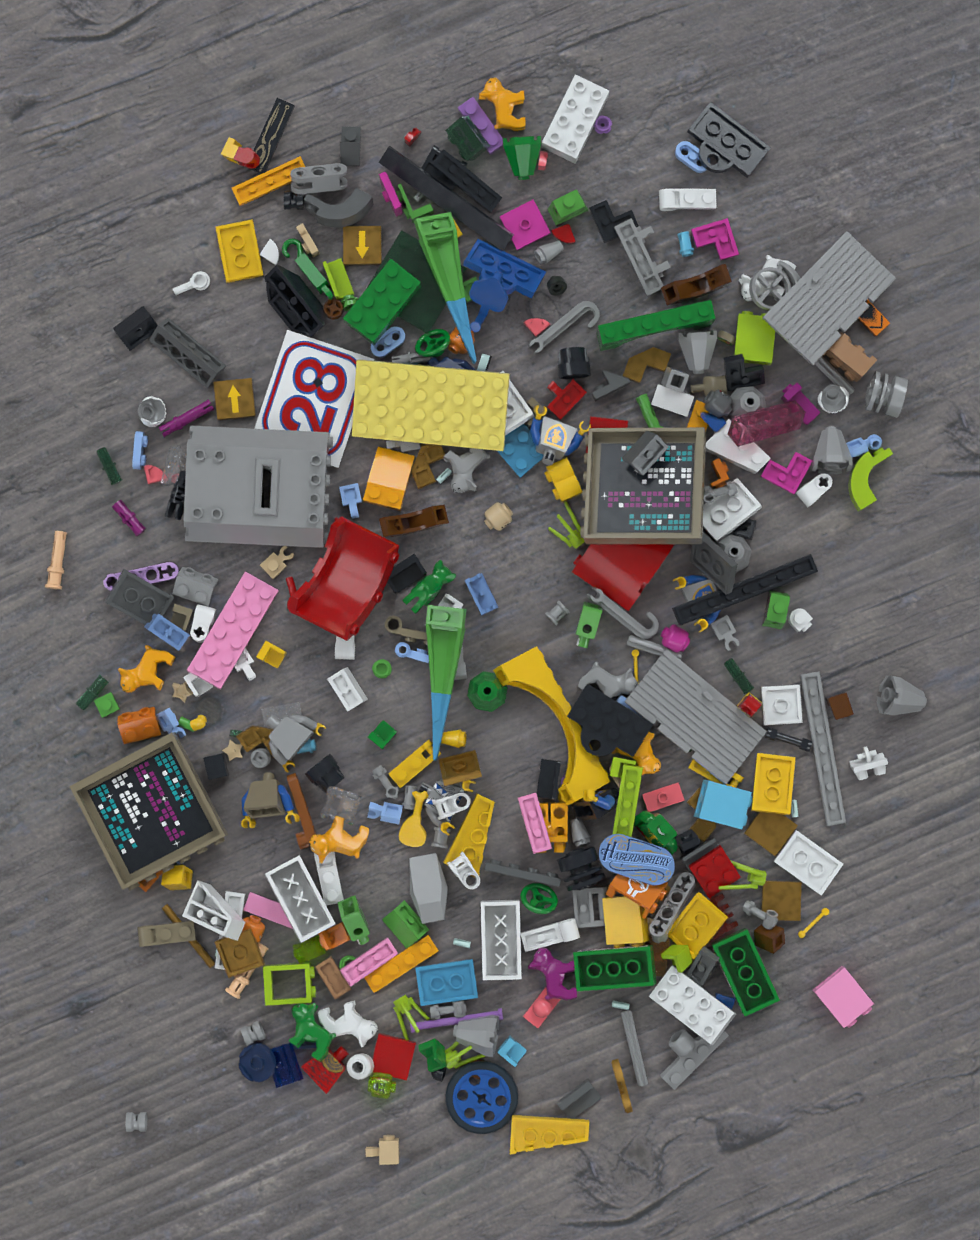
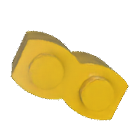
M567 457L546 466L547 471L544 474L548 483L552 482L555 489H552L556 500L560 499L561 503L582 494L583 491Z

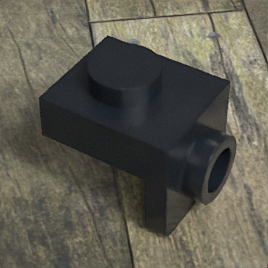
M692 829L683 832L675 838L682 854L697 848L701 843Z

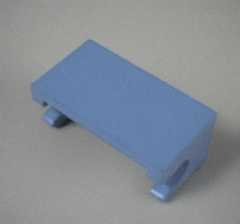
M482 573L465 580L481 616L499 608Z
M153 614V619L150 623H146L144 628L179 651L190 635L160 614Z

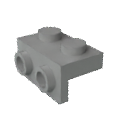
M182 567L177 574L172 594L209 606L218 579L210 574H203L192 568Z

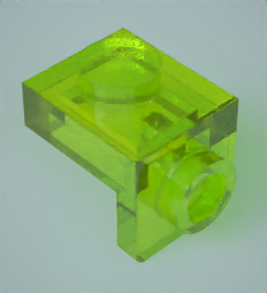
M319 935L293 945V954L299 963L326 954L325 948L319 942Z

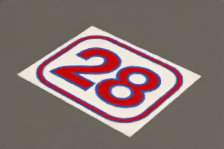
M287 330L254 429L329 432L330 437H333V448H329L328 455H331V466L339 468L353 424L356 360L374 361V359ZM319 377L323 384L316 387L313 381Z

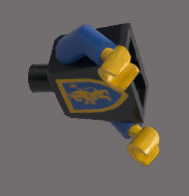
M616 788L583 790V798L570 805L574 810L577 820H596L617 807L616 799H618L619 792ZM559 792L558 800L560 802H564Z

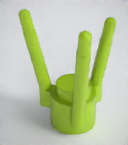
M565 501L564 505L577 530L573 531L560 514H557V518L570 533L567 536L569 540L552 527H549L548 530L564 541L569 547L573 546L577 549L585 541L584 538H581V527L570 506Z
M730 860L737 869L748 873L747 880L751 884L719 886V890L757 889L758 885L764 886L767 875L766 871L754 869Z
M406 994L393 1002L395 1005L393 1009L397 1014L403 1036L406 1040H409L401 1013L406 1014L416 1033H419V1029L409 1012L412 1009L410 1005L427 1021L430 1018L414 1002L412 997L408 998Z
M456 1041L445 1050L446 1064L449 1070L453 1067L457 1069L461 1065L486 1057L480 1054L462 1060L461 1056L471 1050L472 1046L457 1052L454 1049L460 1043Z

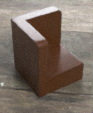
M847 692L826 698L835 720L854 714Z
M761 924L754 930L755 946L774 954L785 944L784 928L776 925L773 929H767Z

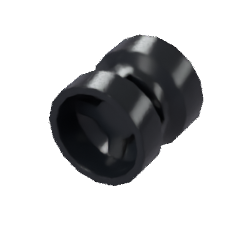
M284 190V210H290L291 208L304 210V194H295L290 190Z

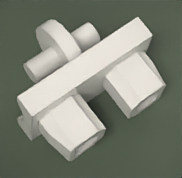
M867 746L863 747V753L857 754L858 759L849 761L850 767L858 780L867 779V770L872 768L875 775L885 774V765L888 764L887 758L884 757L883 753L877 754L876 750L869 751Z

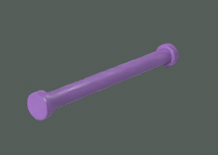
M498 1008V1011L415 1023L418 1029L421 1030L456 1025L461 1020L488 1015H497L499 1020H503L502 1008ZM410 1023L411 1033H414L415 1030Z

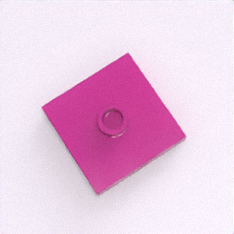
M383 172L379 174L380 183L384 189L382 192L386 203H390L395 216L402 215L401 203L387 173Z
M534 199L500 216L504 227L514 234L511 241L517 251L551 234Z

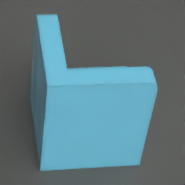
M509 1035L499 1047L497 1053L516 1067L518 1061L527 1050Z

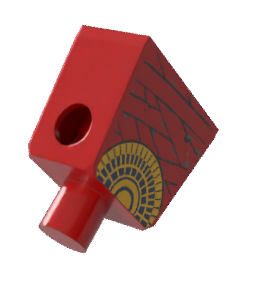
M340 1046L334 1053L329 1048L328 1054L322 1062L312 1057L303 1063L301 1068L327 1094L346 1069L342 1060L349 1053L343 1046Z

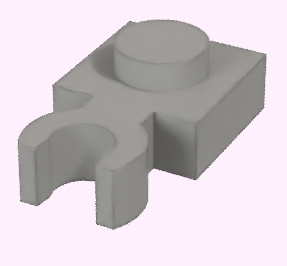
M728 615L710 624L718 641L724 638V647L727 651L731 650L729 647L730 641H733L736 646L740 645L739 641L732 636L736 630Z

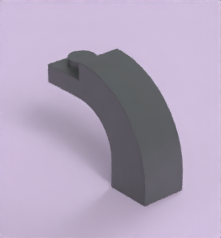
M358 188L353 191L345 202L337 205L326 204L310 194H307L304 198L306 210L316 215L317 223L334 228L355 224L364 218L374 205L372 196Z

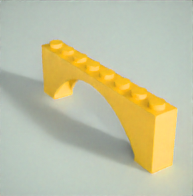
M537 646L493 670L502 687L505 685L514 686L534 694L550 707L560 721L567 740L568 764L562 786L558 788V791L566 805H570L583 798V790H597L610 782L608 773L603 769L599 757L590 754L581 743V725L567 717L572 709L571 705L566 701L562 688L554 679L552 670L547 666L544 655Z

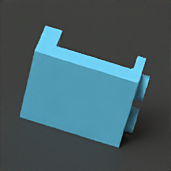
M703 779L694 817L742 829L747 823L748 816L746 813L748 807L752 804V792Z

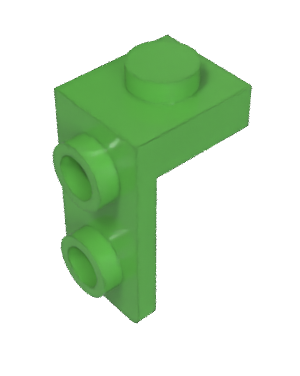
M398 184L396 194L399 201H403L406 206L403 210L407 219L411 218L412 223H414L417 218L434 215L431 204L412 210L402 184Z

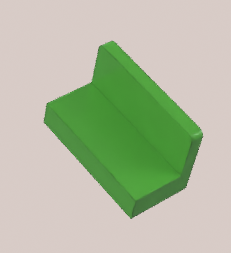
M405 900L382 919L405 948L410 947L429 931L428 927L422 924L421 919Z

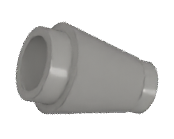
M558 240L537 247L534 254L540 264H547L564 248Z
M577 818L571 820L572 840L576 848L590 844L591 836L583 822L577 820Z

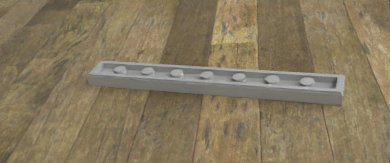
M820 671L801 674L800 678L826 826L846 823Z

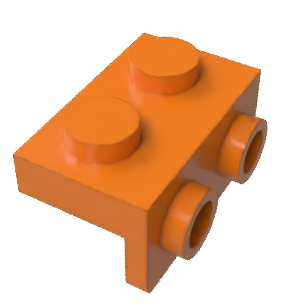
M144 707L139 711L125 712L118 716L117 725L124 744L161 735L155 707Z

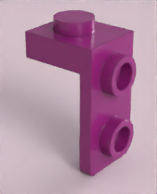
M790 383L782 391L784 395L781 397V400L805 425H808L820 414V411L800 391L802 387L798 383L794 385Z

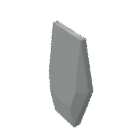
M437 853L409 858L410 895L422 924L445 920L448 885Z

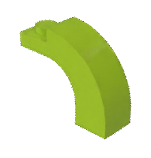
M883 447L873 453L874 457L868 451L854 464L849 475L848 489L851 501L858 512L877 500L869 487L868 476L875 465L893 454L890 448L886 450Z

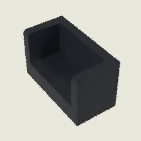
M413 554L393 567L387 583L396 595L427 575V572L416 555Z

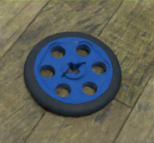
M477 1061L461 1067L453 1074L447 1085L445 1102L448 1113L459 1127L475 1134H489L498 1131L511 1121L518 1105V1090L512 1076L504 1068L495 1063ZM478 1075L480 1077L479 1084L472 1085L469 1082L470 1076ZM490 1078H497L499 1085L495 1088L490 1087L488 1084ZM460 1090H466L468 1098L460 1100L457 1093ZM477 1094H486L485 1099L487 1102L483 1100L479 1102ZM499 1095L507 1099L506 1103L502 1106L495 1102ZM467 1108H473L476 1114L474 1117L468 1118L465 1116L464 1111ZM490 1110L494 1113L495 1117L493 1120L488 1121L484 1118L483 1115L486 1111Z

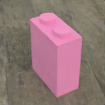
M843 966L813 989V992L843 1028L853 1026L857 1022L856 1018L861 1014L864 1016L872 1010L871 1006L874 1004Z

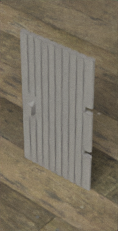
M846 231L762 319L774 328L784 340L813 366L841 337L837 330L840 328L843 332H846L869 308L865 301L868 299L873 303L892 284L896 277Z
M668 649L662 653L624 701L649 722L654 724L657 720L660 723L657 729L685 753L692 749L694 753L691 758L724 785L728 783L767 732Z

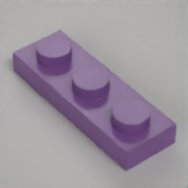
M474 97L458 107L459 112L490 155L503 147L501 135L494 128V125Z

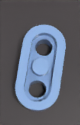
M688 141L680 142L677 145L675 156L679 161L697 173H703L707 170L696 163L700 161L698 156L699 149ZM685 150L688 154L683 155L681 151Z
M394 326L385 331L375 345L371 344L373 355L383 358L402 345L405 341L403 329ZM398 334L400 337L398 340H393L392 336ZM379 345L384 346V350L378 351L377 347Z
M136 431L134 437L132 467L137 470H141L142 466L146 465V455L143 454L144 447L148 445V436H145V433L141 431Z

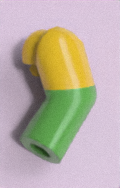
M198 715L196 719L190 721L181 716L178 723L179 726L195 732L205 727L207 718L204 715Z

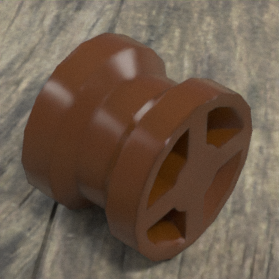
M337 299L327 300L324 304V312L329 319L336 320L342 316L343 306Z

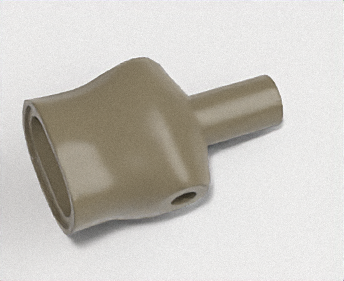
M725 375L706 376L703 378L702 384L690 385L691 393L703 391L705 397L711 390L715 391L718 389L727 395Z

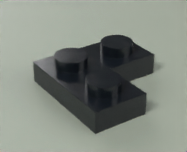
M607 200L589 207L604 243L618 238L614 227L631 218L635 227L639 226L632 210L614 217Z
M743 354L724 357L727 391L765 384L763 365L745 368Z

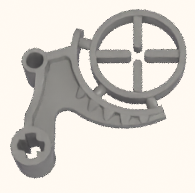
M781 260L777 263L778 268L767 267L761 269L750 280V296L753 302L764 310H770L773 307L762 303L769 293L777 301L782 296L776 290L771 292L766 290L758 298L755 292L756 279L765 288L769 286L773 288L782 280L785 286V294L801 279L790 265ZM762 272H773L778 277L770 285L761 275Z

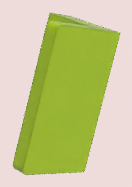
M340 258L329 263L326 261L322 262L335 298L342 300L346 295H355L342 259Z

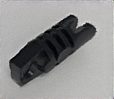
M181 470L178 479L174 482L165 517H172L175 510V519L181 520L186 471Z

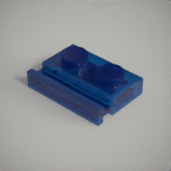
M290 1042L270 1048L276 1057V1068L272 1075L276 1088L304 1079Z

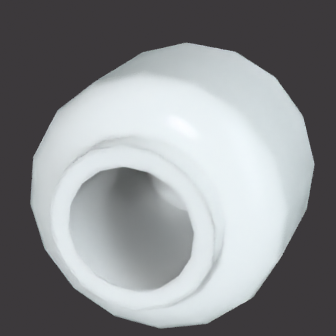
M364 1053L352 1056L347 1063L349 1075L358 1080L370 1076L374 1069L372 1058Z

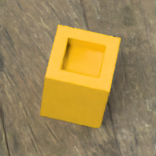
M265 641L256 657L275 668H279L287 652Z
M175 865L173 869L162 873L161 885L169 890L191 889L193 870L185 865Z

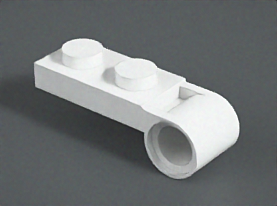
M716 189L659 190L660 211L716 209Z
M335 852L329 853L322 864L319 863L318 855L314 853L324 903L326 906L337 904V902L344 900L336 865Z
M575 918L520 932L525 952L580 938Z

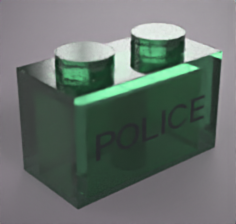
M461 116L445 130L449 141L457 146L459 155L464 160L474 161L490 147L469 116Z

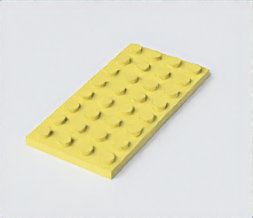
M358 359L356 360L352 436L504 451L510 374Z

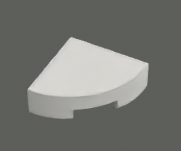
M269 239L260 256L277 265L279 251L276 244Z

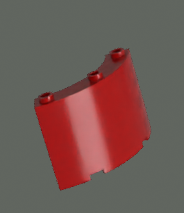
M340 517L331 524L325 547L328 549L324 558L320 557L312 570L314 576L309 582L305 581L291 596L289 612L348 641L352 636L357 635L361 625L367 619L376 603L382 600V592L388 582L394 564L399 559L398 550L400 545L344 517Z
M590 544L584 555L579 554L573 562L576 566L572 573L591 586L602 590L605 596L629 611L675 544Z

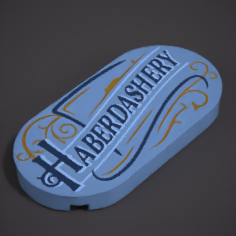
M623 834L608 836L599 847V859L605 869L610 872L649 885L663 884L674 873V859L670 852L662 847Z

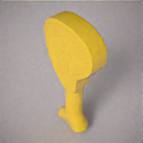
M417 791L412 792L416 800L414 812L403 822L399 831V840L404 845L420 847L427 839L426 831L421 825L423 802L429 796L426 791L421 793Z

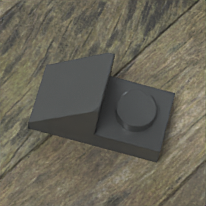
M342 126L340 142L341 164L345 166H360L361 127Z
M602 370V375L608 385L605 386L603 383L595 387L592 397L596 402L629 385L630 381L628 378Z
M704 946L686 976L702 987L719 966L718 960L720 958Z

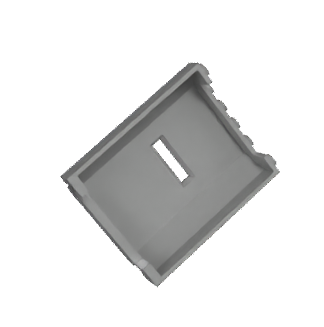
M190 426V439L187 441L185 477V541L325 548L329 533L325 532L326 529H324V525H328V513H325V505L329 506V494H326V486H330V475H327V467L331 466V455H328L329 448H333V437H330L329 432ZM263 466H272L270 508H261Z

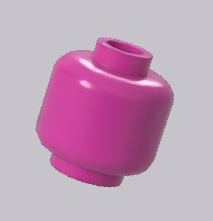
M676 624L671 625L669 628L665 627L661 633L662 645L675 653L683 652L690 643L689 633Z

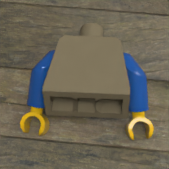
M266 772L263 774L262 781L252 782L249 790L242 797V814L245 816L241 821L243 828H248V821L249 827L255 828L256 821L254 818L285 815V811L288 813L285 817L287 823L292 824L290 819L292 815L295 821L299 822V815L293 813L292 809H294L288 791L285 786L274 779L275 775L273 773Z

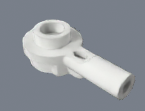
M198 271L193 274L189 282L173 288L175 295H178L192 288L205 290L210 285V277L205 272Z

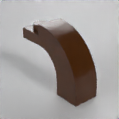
M721 264L700 275L673 281L661 287L668 306L710 294L732 281L726 264Z
M445 505L431 506L419 511L379 519L383 537L412 534L449 523Z

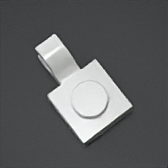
M245 648L234 668L237 672L243 670L249 681L256 678L255 673L250 667L254 661Z

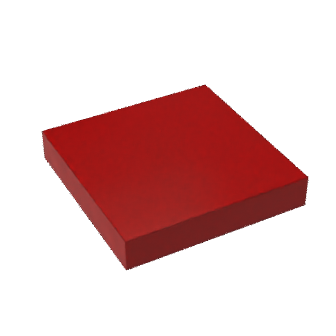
M379 1033L372 1059L374 1062L373 1073L407 1081L416 1042Z

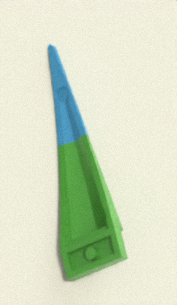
M447 212L417 218L414 224L419 236V243L472 363L475 364L477 360L464 293L457 229L452 214Z
M428 605L426 633L431 681L433 759L436 761L438 759L466 629L464 628L466 609Z

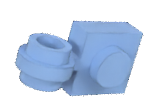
M873 434L865 440L860 437L846 444L851 457H859L869 451L868 447L871 450L879 449L882 439L878 435Z
M400 642L396 645L395 653L399 657H408L429 663L428 651L417 648V651L410 650V646L405 642ZM402 646L406 647V652L400 653L399 648Z

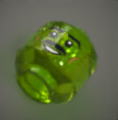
M375 1072L373 1076L369 1077L368 1092H370L372 1097L388 1099L391 1093H395L396 1081H393L391 1074Z

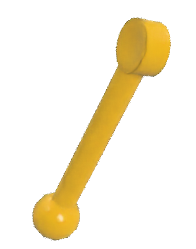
M635 649L631 654L634 657V677L638 682L637 656L639 651Z
M823 908L821 910V914H819L803 931L801 930L798 932V936L800 938H804L806 935L805 933L808 930H810L824 915L826 916L829 914V909Z

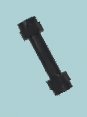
M767 728L765 738L772 741L776 739L798 746L801 750L810 751L811 740L805 738L801 740L779 733L777 729Z

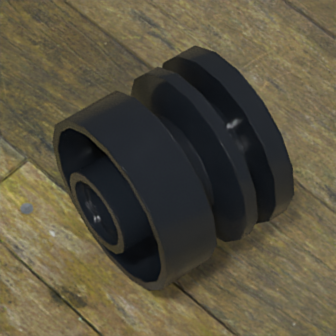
M595 847L573 850L557 860L561 872L570 871L571 875L564 878V882L572 880L574 882L566 886L568 891L583 890L605 879L604 873L595 875V872L601 870L602 866L592 867L591 864L599 859Z

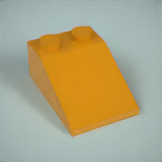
M378 447L363 501L401 511L415 456Z

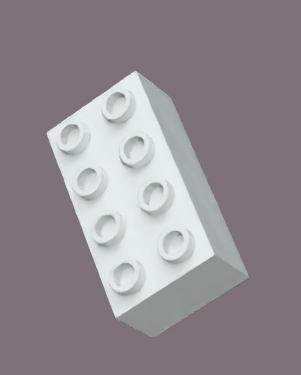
M575 74L542 141L541 148L576 164L594 124L607 101L609 90Z
M300 855L264 874L300 943L335 925Z
M481 901L483 980L522 979L520 901Z
M674 966L670 967L649 995L651 999L711 1045H714L736 1015L735 1012L684 973H678L677 968Z

